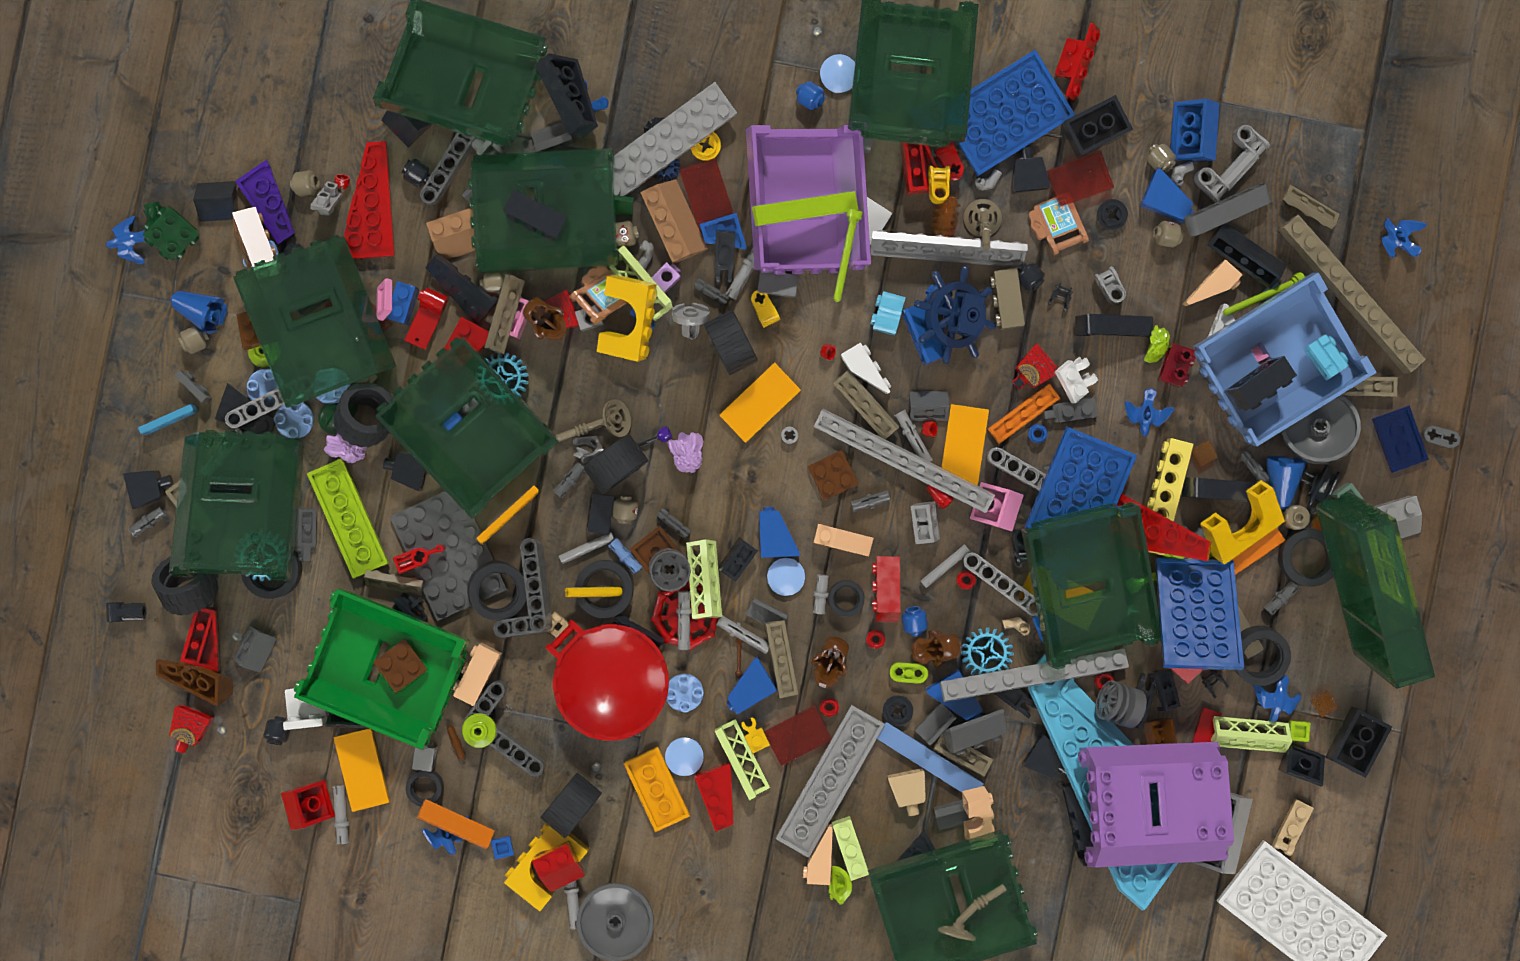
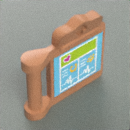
M1064 193L1035 205L1034 210L1028 214L1030 229L1036 234L1037 239H1047L1052 255L1059 254L1060 250L1080 242L1086 243L1089 241L1069 193ZM1078 230L1079 235L1055 244V238Z
M604 265L590 269L588 274L583 276L581 284L584 287L570 295L573 302L576 301L590 316V321L594 325L600 323L606 316L627 303L625 300L604 295L607 276L615 275L611 269L608 270ZM586 294L601 312L596 313L582 296Z

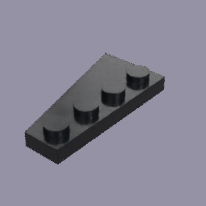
M440 254L434 256L425 267L475 324L481 322L499 300L495 296L491 297L482 286L478 287L471 282L469 276L458 272V268Z

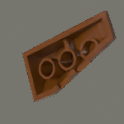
M162 659L156 660L157 676L217 707L233 694V680L216 671Z

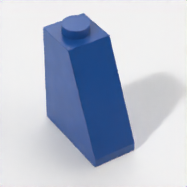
M1157 168L1154 170L1140 207L1179 223L1185 222L1184 217L1192 214L1194 210L1191 209L1193 202L1162 169Z
M763 507V511H759L761 558L800 556V552L779 510L775 511V507Z
M758 656L752 660L727 697L729 701L726 703L731 712L735 711L739 714L777 691Z
M958 669L925 688L928 695L965 720H974L983 711L975 696L947 702L943 701L939 683L963 678Z

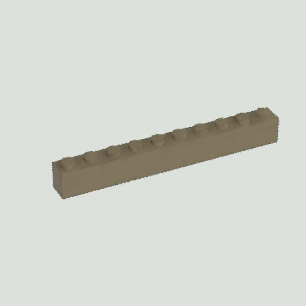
M1299 215L1292 217L1278 230L1315 273L1320 274L1326 286L1404 374L1414 371L1426 360Z

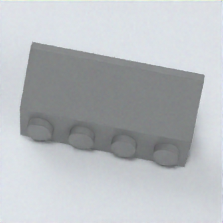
M1406 496L1336 517L1346 554L1370 548L1364 527V522H1367V517L1370 514L1377 515L1380 520L1384 519L1392 528L1396 539L1421 533L1422 512L1417 496ZM1374 530V535H1375V537H1376L1377 545H1379L1378 539H1377V535H1376V531Z
M1231 792L1234 842L1232 846H1228L1227 852L1229 855L1227 860L1192 862L1223 874L1236 873L1253 801L1251 798Z

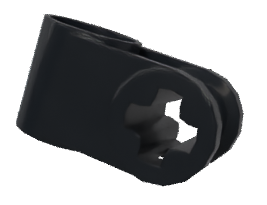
M1023 528L1015 529L1012 533L1016 565L1020 566L1021 563L1030 561L1035 563L1036 554L1032 538L1026 536L1023 542H1019L1017 535L1023 532Z

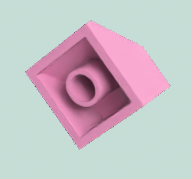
M981 482L980 487L995 494L986 513L973 507L970 519L1013 531L1023 494Z

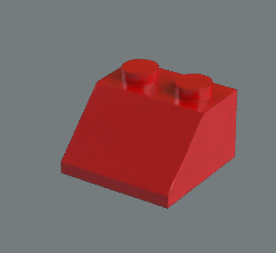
M325 780L296 787L281 793L291 830L302 829L335 817Z
M566 841L532 859L540 880L550 892L585 876L570 841Z

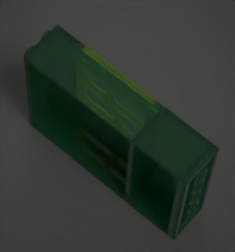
M1344 493L1340 495V498L1321 501V504L1315 506L1353 654L1396 689L1434 678L1433 665L1396 518L1353 493Z

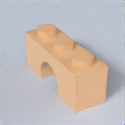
M984 786L962 791L963 808L969 818L974 817L971 820L964 821V836L970 848L993 843L992 835L995 834V830L992 824L994 814L991 809L993 804L991 793H988Z

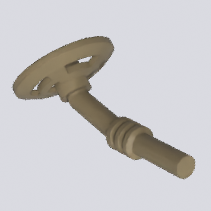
M978 199L970 203L966 208L963 217L964 225L972 235L982 237L983 249L989 250L991 247L990 236L999 229L1002 215L999 207L994 202L987 199ZM978 204H987V205H990V208H989V209H986V208H980V209H979L977 205H978ZM970 211H973L972 217H971L972 223L970 224V222H969V213H970ZM994 212L997 214L996 225L993 224L995 219ZM976 213L978 214V216H977V221H975V214H976ZM989 214H991V217H992L991 222L988 221V220H989ZM977 226L980 227V232L975 230Z
M617 399L610 400L604 406L603 419L588 424H579L578 427L574 426V429L554 435L556 443L574 436L580 437V434H588V431L603 426L606 427L611 435L623 437L628 434L631 427L630 412L622 401ZM619 410H621L623 413L624 421H622V417L619 413ZM623 428L621 432L616 433V430Z
M1002 884L988 894L981 895V898L977 897V900H973L974 902L956 919V922H953V926H942L938 928V931L952 937L975 941L976 937L964 929L965 925L963 923L977 909L984 908L985 905H988V902L1007 891Z

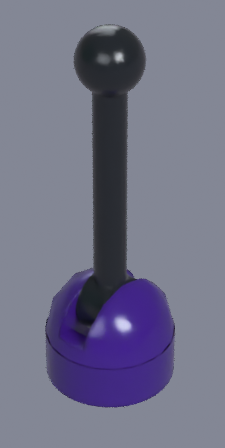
M666 426L658 431L656 437L640 442L637 445L641 447L656 440L665 443L670 439L673 440L669 427Z

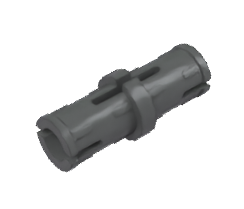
M577 461L573 468L567 474H564L562 481L553 492L563 498L569 489L577 484L576 481L585 472L584 466Z
M885 490L874 495L867 494L866 497L850 501L853 513L867 508L874 509V506L890 502L888 491Z
M159 506L150 514L143 515L141 520L129 527V531L134 537H137L148 528L152 529L155 523L168 516L162 506Z
M1289 581L1280 592L1274 594L1275 596L1263 609L1270 616H1273L1280 607L1286 605L1288 600L1299 591L1298 586Z

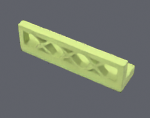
M624 245L618 249L619 255L607 264L615 275H625V277H628V275L637 276L638 280L656 284ZM623 260L626 263V271L617 270L614 266ZM658 285L656 286L657 298L654 303H659L663 309L654 314V321L673 308L671 300Z
M705 539L688 542L686 544L687 557L691 569L689 582L692 619L722 617L716 541ZM700 545V554L696 557L693 553V546ZM698 564L702 568L699 576L695 574V568ZM699 583L703 585V592L701 593V595H699L696 590V587L699 585ZM702 602L705 605V613L698 614V606Z
M1218 716L1213 718L1215 733L1211 738V742H1218L1220 747L1286 753L1292 744L1289 723ZM1219 723L1226 724L1230 729H1220ZM1244 725L1248 731H1241L1237 726ZM1262 727L1267 733H1260L1255 728ZM1274 729H1284L1285 735H1279Z
M736 719L716 728L715 733L749 800L769 789L770 786ZM734 725L737 730L735 739L728 737L724 729ZM736 742L744 744L746 748L744 756L735 752ZM745 759L754 763L755 766L752 773L744 770L743 763ZM753 776L762 779L764 786L754 790L751 784Z

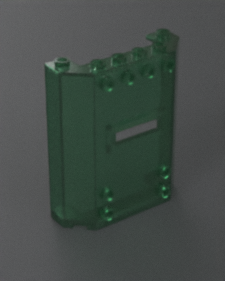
M410 0L405 13L407 25L385 82L379 81L373 96L375 107L510 147L516 140L518 133L523 131L524 116H528L531 106L529 104L530 99H534L537 88H535V85L541 81L535 65L546 56L548 46L545 44V37L427 1ZM480 71L484 74L471 108L463 106L475 72Z
M861 0L848 129L860 131L861 136L866 139L938 147L949 146V142L954 140L958 143L964 142L968 127L979 4L971 1L959 2L958 10L956 11L950 8L938 9L931 6L901 5L890 1L883 3L881 0ZM891 63L932 67V74L891 70Z
M610 148L473 155L471 178L468 179L469 189L472 190L469 204L470 209H473V217L470 218L471 228H474V236H472L471 242L472 248H475L476 268L479 269V272L620 266L616 234L613 170H615L614 150ZM526 188H534L535 201L559 212L570 220L560 241L554 240V242H551L541 236L542 232L537 230L534 233L523 226V222L520 221L516 224L506 218L507 214L503 209L513 189L526 195Z
M336 235L324 242L321 239L310 243V247L305 249L302 246L291 250V254L284 255V253L275 255L272 257L273 260L265 262V260L254 263L255 267L248 270H239L233 276L286 409L397 367L344 236L339 237V235ZM330 298L332 307L294 321L292 320L290 312Z
M457 336L449 343L450 347L447 349L443 347L435 354L437 358L433 362L429 360L421 367L423 370L418 375L414 373L406 380L408 384L404 388L399 386L392 393L394 397L387 403L384 401L376 409L378 412L375 417L473 519L487 506V502L535 459L542 453L545 455L559 442V438L465 336L461 338ZM474 398L479 405L448 431L443 424Z
M206 430L205 432H197L186 436L184 439L169 573L178 577H194V573L267 575L271 580H291L304 453L303 444L298 439L275 435L273 432L256 434L252 431H245L244 434L230 430L225 431V433ZM211 484L252 486L251 494L211 493L210 486Z
M1133 502L1125 503L1123 506H1116L1115 503L1105 504L1035 521L1031 524L1032 528L1026 527L1022 529L1048 665L1054 669H1062L1067 664H1071V659L1078 658V655H1092L1102 649L1112 650L1117 645L1127 646L1137 640L1148 646L1156 645L1158 641H1161L1160 615L1139 505ZM1105 582L1106 589L1071 598L1066 596V590Z
M1002 830L994 831L867 870L895 961H983L1037 944L1035 937L1038 936L1035 925L1031 926L1026 913L1030 911L1027 902L1023 901L1021 897L1024 894L1022 885L1017 883L1016 880L1019 874L1016 865L1012 866L1010 860L1013 858V854L1009 847L1011 843L1008 834L1004 835ZM958 874L967 907L974 902V899L977 900V897L981 898V895L988 894L1002 884L1007 890L988 902V905H985L984 908L977 909L963 923L965 925L964 929L976 937L975 941L952 937L938 931L939 927L953 926V922H956V919L961 915L949 876Z

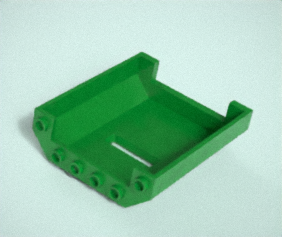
M343 588L336 589V591L332 592L329 600L332 609L328 614V625L324 626L321 632L322 640L314 650V660L307 667V678L298 681L294 687V692H296L294 698L418 749H426L430 743L431 735L436 733L454 685L467 656L465 649L469 645V639ZM406 639L428 671L398 693H395L381 672H379L375 683L369 681L368 677L382 642L390 645L389 651Z

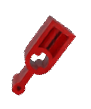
M437 545L435 549L430 551L423 547L416 548L393 557L398 573L401 574L427 564L432 554L444 552L446 546ZM419 551L425 554L422 562L417 559Z

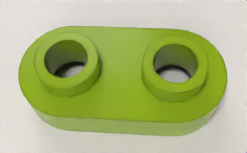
M896 662L890 667L889 674L896 682L923 683L928 677V670L922 664ZM901 668L902 674L896 675V669ZM921 670V675L915 676V671Z

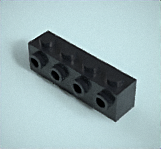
M1227 223L1218 227L1207 245L1269 289L1282 277L1287 266Z

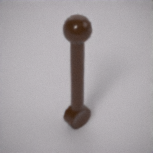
M736 638L737 671L735 675L741 677L743 675L741 671V644L743 641Z

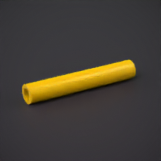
M566 588L565 596L620 597L622 596V588Z

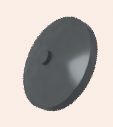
M1340 395L1281 431V435L1287 448L1298 458L1313 464H1330L1343 459L1354 449L1360 436L1361 421L1354 405L1346 397Z
M607 883L595 888L585 897L577 914V931L581 942L593 955L608 961H622L634 957L645 948L653 932L654 915L648 899L638 889L624 883Z

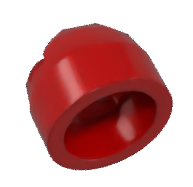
M344 174L335 175L334 182L338 185V189L343 187V190L349 187L350 176Z
M831 344L822 345L820 350L821 357L832 360L836 355V347Z
M928 421L922 425L923 431L921 432L927 437L936 436L938 426L934 421Z

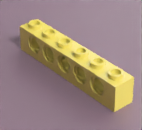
M1169 438L1162 445L1161 452L1163 457L1157 464L1156 470L1159 473L1157 479L1153 481L1152 490L1154 492L1153 496L1148 500L1147 507L1155 512L1161 510L1164 517L1174 521L1193 444ZM1172 454H1175L1178 458V462L1175 465L1170 462ZM1167 473H1171L1173 475V481L1171 483H1167L1165 481V475ZM1163 491L1168 493V500L1166 502L1160 499V494ZM1142 550V551H1146V552H1150V553H1154V554H1158V555L1165 556L1164 553H1158V552H1153V551Z

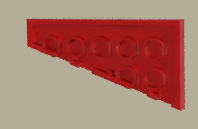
M386 141L366 143L360 174L357 178L355 193L352 197L346 221L347 225L344 236H342L340 252L337 256L338 261L395 256L388 147Z
M1122 493L1101 541L1102 543L1209 561L1212 545L1211 541Z

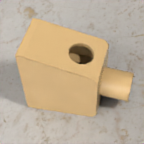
M923 768L887 775L898 806H906L908 816L918 815V804L925 802V773Z

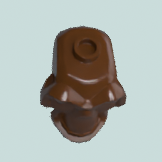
M533 298L525 305L522 311L523 316L533 325V331L537 338L541 340L546 337L547 339L558 340L565 336L567 329L565 320L562 317L565 312L561 308L550 307L540 298Z
M930 630L928 632L929 639H917L911 646L914 660L921 664H926L933 660L935 667L942 666L947 660L959 658L962 652V642L957 635L942 633L939 630Z
M828 637L821 652L816 654L811 661V664L817 667L814 670L816 683L823 688L831 687L838 682L839 675L845 676L847 673L845 660L849 644L839 637Z

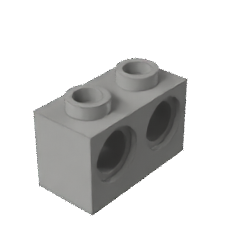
M935 501L912 505L911 513L916 544L938 541L940 534Z

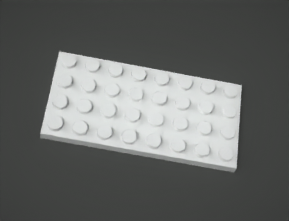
M1264 840L1216 900L1294 961H1368L1387 937L1384 932Z

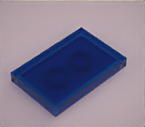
M1410 405L1372 418L1391 473L1429 460Z

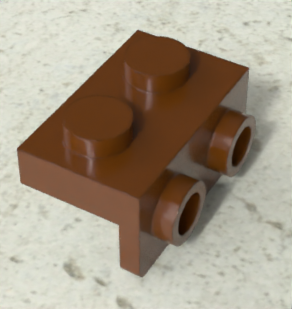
M1172 718L1155 719L1144 723L1147 745L1177 744Z

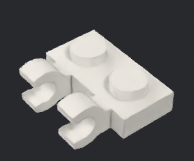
M1079 357L1074 362L1067 360L1055 371L1071 403H1077L1089 392L1087 387L1098 381L1095 373L1091 376L1089 373H1086L1081 378L1078 372L1090 365L1087 358L1082 360Z

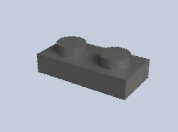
M179 370L174 375L202 403H208L212 399L208 394L210 391L203 384L199 385L195 381L196 377L191 372Z

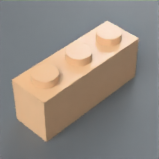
M480 643L478 646L475 645L470 653V656H472L470 663L466 662L461 673L464 675L461 681L457 680L453 690L455 693L453 696L474 706L479 700L502 653L483 643Z

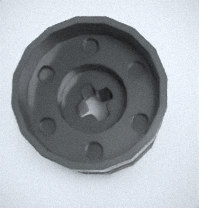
M661 549L653 555L649 562L650 577L654 584L662 590L670 592L679 590L686 585L690 578V563L676 549ZM665 565H668V566L673 565V566H672L673 572L670 573V572L668 571V572L665 573V571H666Z
M1113 680L1108 681L1102 686L1096 699V714L1100 719L1129 729L1134 728L1144 716L1147 703L1146 695L1142 690Z

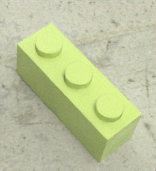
M848 816L833 821V829L851 881L870 875L851 817Z

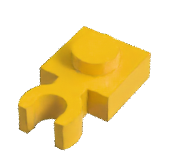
M751 717L752 725L748 727L743 721L742 727L749 732L744 737L752 753H755L769 746L770 743L762 727L756 729V720L754 717Z

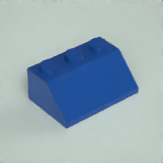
M1209 99L1174 102L1171 150L1176 156L1175 160L1195 162L1216 160L1220 103Z
M912 306L904 309L902 316L923 366L943 358L945 346L939 344L933 337L925 343L918 341V338L928 331L925 318L926 310Z

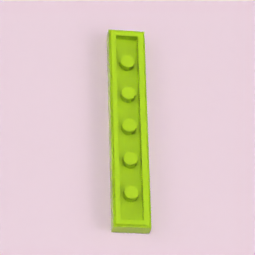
M852 191L753 206L752 212L756 227L847 213L848 209H859L856 193Z

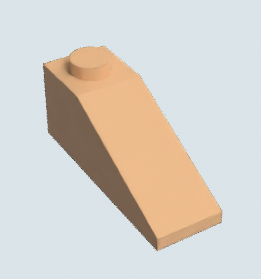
M1226 259L1223 260L1188 297L1183 305H1191L1227 291L1230 288L1234 290L1241 281L1239 279L1242 274Z
M818 524L813 542L869 556L873 538Z
M832 824L827 825L807 861V867L804 866L803 878H807V884L830 885Z

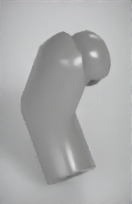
M1189 161L1174 168L1171 180L1177 186L1183 184L1185 173L1194 170L1193 163Z

